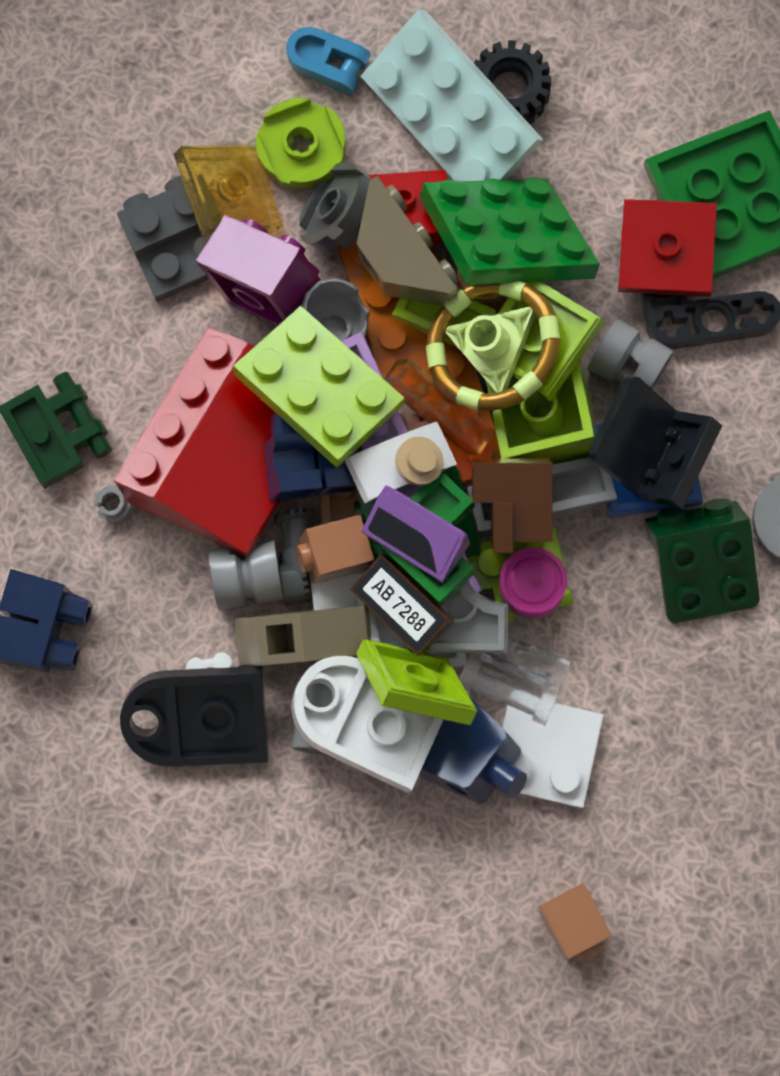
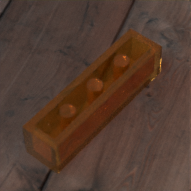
M410 358L396 360L384 378L405 397L404 403L429 424L437 421L443 435L466 455L481 454L496 431L470 408L458 404L451 392Z

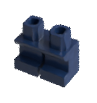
M276 412L271 416V439L264 444L269 501L311 497L314 494L315 496L357 492V486L345 461L338 467H335ZM358 449L355 450L350 456L357 454Z
M10 569L0 602V611L5 615H0V663L31 668L44 673H49L50 668L75 670L81 646L78 643L59 639L63 622L86 628L93 604L73 594L65 584Z

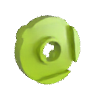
M292 98L276 104L264 116V122L260 126L259 132L257 131L255 139L257 156L265 173L277 181L281 187L285 189L313 188L319 181L325 183L331 179L334 173L330 170L344 162L346 150L344 127L338 115L326 105L323 108L319 104L311 103V99ZM301 135L304 140L312 139L314 143L308 146V151L300 153L298 150L293 151L289 148L294 145L293 137Z

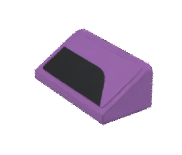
M385 485L380 492L362 529L363 534L441 583L445 582L470 544L468 535L388 485Z

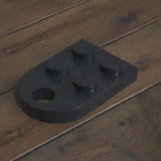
M262 666L164 670L144 676L129 690L121 709L120 727L127 745L143 760L165 767L268 763L269 747ZM140 710H148L155 714L159 724L152 729H142L134 723L132 715Z

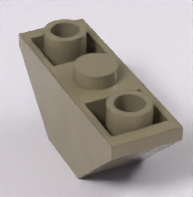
M376 176L369 182L357 240L360 261L384 295L442 306L444 302L450 301L457 296L456 285L460 283L458 276L445 259L438 262L429 248L433 246V242L424 227L419 222L412 225L403 211L407 209V206L398 190L393 185L386 188L380 178Z
M366 605L234 618L239 665L263 666L323 660L333 656H355L362 640H371L369 613Z

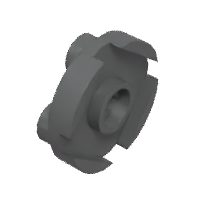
M343 162L332 168L330 171L336 174V176L328 184L319 181L311 191L302 209L299 226L306 230V235H300L301 239L320 252L334 250L339 245L347 249L358 239L359 224L362 220L371 178L367 172L351 162Z

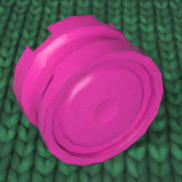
M539 547L524 548L513 553L504 563L499 579V595L503 603L509 605V610L514 615L517 614L525 617L527 620L541 619L552 614L561 604L567 587V573L561 560L552 552Z

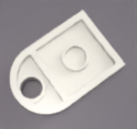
M333 656L312 665L301 677L292 698V716L295 726L309 745L408 794L415 785L444 720L382 706L359 659L349 656ZM314 683L326 685L332 692V703L326 707L312 705L306 696L307 687Z

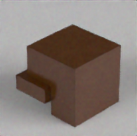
M472 458L473 503H491V544L493 553H513V542H552L553 463L549 458Z

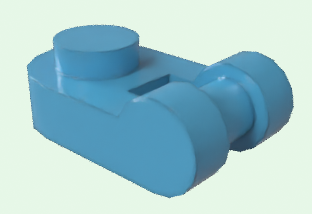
M304 27L296 30L289 37L286 45L288 62L293 70L301 75L329 85L333 90L348 96L353 95L358 84L356 76L360 69H365L371 56L370 52L363 46L314 27ZM333 56L344 61L341 69L329 65Z

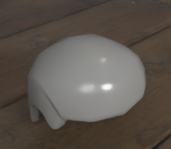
M338 278L318 281L305 294L301 306L340 341L360 332L366 337L370 311L365 307L359 296V289L353 283Z

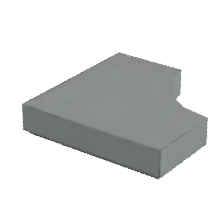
M468 580L442 606L454 621L426 652L508 653L509 605L490 601L477 592Z

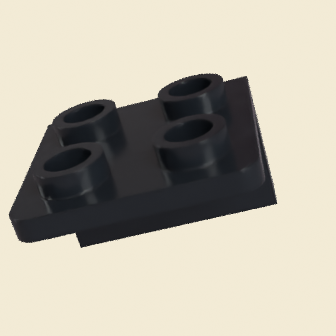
M627 376L623 380L589 449V457L641 501L683 509L722 425L711 416L677 411L642 379L635 376Z

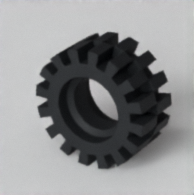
M508 40V48L502 49L501 42L494 43L492 52L490 53L485 48L480 53V61L475 59L474 64L492 84L497 76L505 72L518 73L526 80L528 86L526 92L519 98L507 100L531 124L534 122L535 115L541 116L545 110V104H548L552 76H549L550 66L548 62L542 63L543 54L539 50L532 55L530 53L531 45L525 42L521 50L515 48L516 40Z

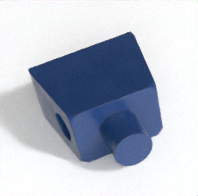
M470 697L477 710L471 725L443 720L419 776L478 804L486 802L495 789H498L509 798H514L522 791L527 781V774L513 765L521 755L522 749Z

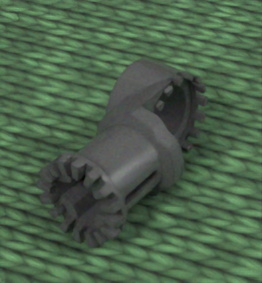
M301 507L297 509V513L294 512L293 508L290 509L291 514H289V511L284 510L274 515L275 524L281 527L284 551L280 554L281 564H279L285 605L311 601L309 588L304 589V586L308 585L307 573H302L300 570L295 546L300 545L299 538L305 529L313 527L312 520L317 517L314 508L302 509Z

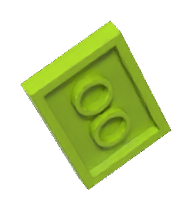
M302 306L296 309L233 365V375L335 467L343 463L404 405L405 397Z

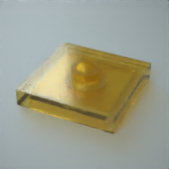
M254 145L181 146L173 154L202 236H212L225 215L240 222H243L245 218L251 219L263 226L268 233L276 232L283 226Z

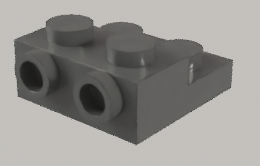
M188 175L177 176L165 184L164 188L166 191L151 198L145 193L134 195L123 203L124 209L116 213L156 302L209 279L197 264L196 259L220 224V220L200 176L190 180Z

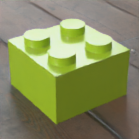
M581 360L576 364L551 402L535 392L528 399L512 407L492 411L501 458H549L553 464L589 457V449L598 433ZM511 378L507 389L513 387L518 381ZM486 381L488 393H496Z

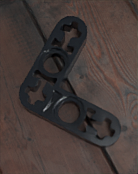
M754 291L687 301L686 296L640 293L649 338L655 339L670 349L764 336L772 332L780 320L779 300L766 291ZM755 304H760L762 311H770L771 313L767 316L764 324H759L757 317L752 316L742 318L740 322L741 328H735L736 313L733 306L739 307L738 315L751 313ZM717 310L725 316L727 326L721 331L712 332L703 326L701 316L706 311ZM687 313L694 314L693 329L696 335H690V326L677 328L674 337H668L666 330L657 329V327L662 325L664 317H670L672 324L687 323L689 318Z

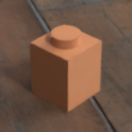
M361 515L305 529L299 538L300 545L295 546V552L302 573L309 572L312 584L366 570L375 560L368 537L362 533L364 524Z
M584 883L538 906L565 960L576 956L581 964L606 950L602 941L612 935Z

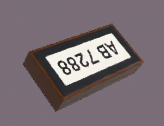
M380 554L350 589L417 656H423L454 621L441 606L386 554Z

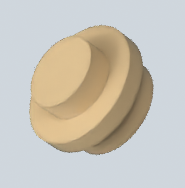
M412 437L398 448L395 456V465L399 475L405 481L413 485L422 486L430 484L439 477L443 469L444 459L440 448L432 440L425 437Z

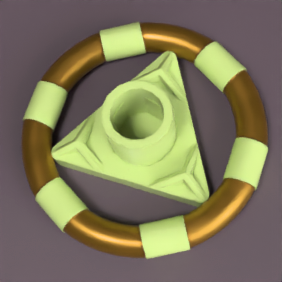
M516 281L501 284L466 285L457 291V296L443 303L432 321L426 345L429 371L439 389L459 405L478 411H495L512 407L528 399L543 386L554 368L561 341L557 316L548 300L538 290L528 285V283ZM501 295L523 301L529 306L492 316L480 315L472 321L450 326L453 319L472 304L473 301L486 296ZM535 316H537L542 340L539 358L532 370L514 384L513 387L507 389ZM446 334L496 393H483L464 387L452 377L447 369L444 347Z

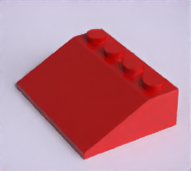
M208 327L113 481L131 506L249 557L281 500L269 501L264 444L271 439V416L275 412L233 375V365L255 346Z

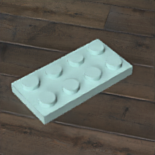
M418 9L361 75L362 79L453 180H507L543 141L542 137L426 10Z

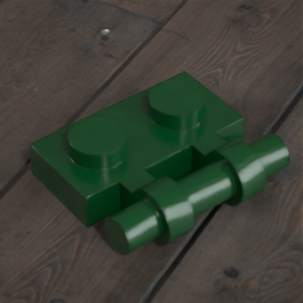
M63 372L53 379V383L59 393L49 399H46L39 385H36L0 405L2 417L44 489L85 467L77 453V450L90 446L97 459L103 458L113 451L106 438L108 431L101 419H95L86 403L88 399L86 392L80 384L76 385L69 372ZM65 411H70L79 427L66 434L57 418L58 415Z

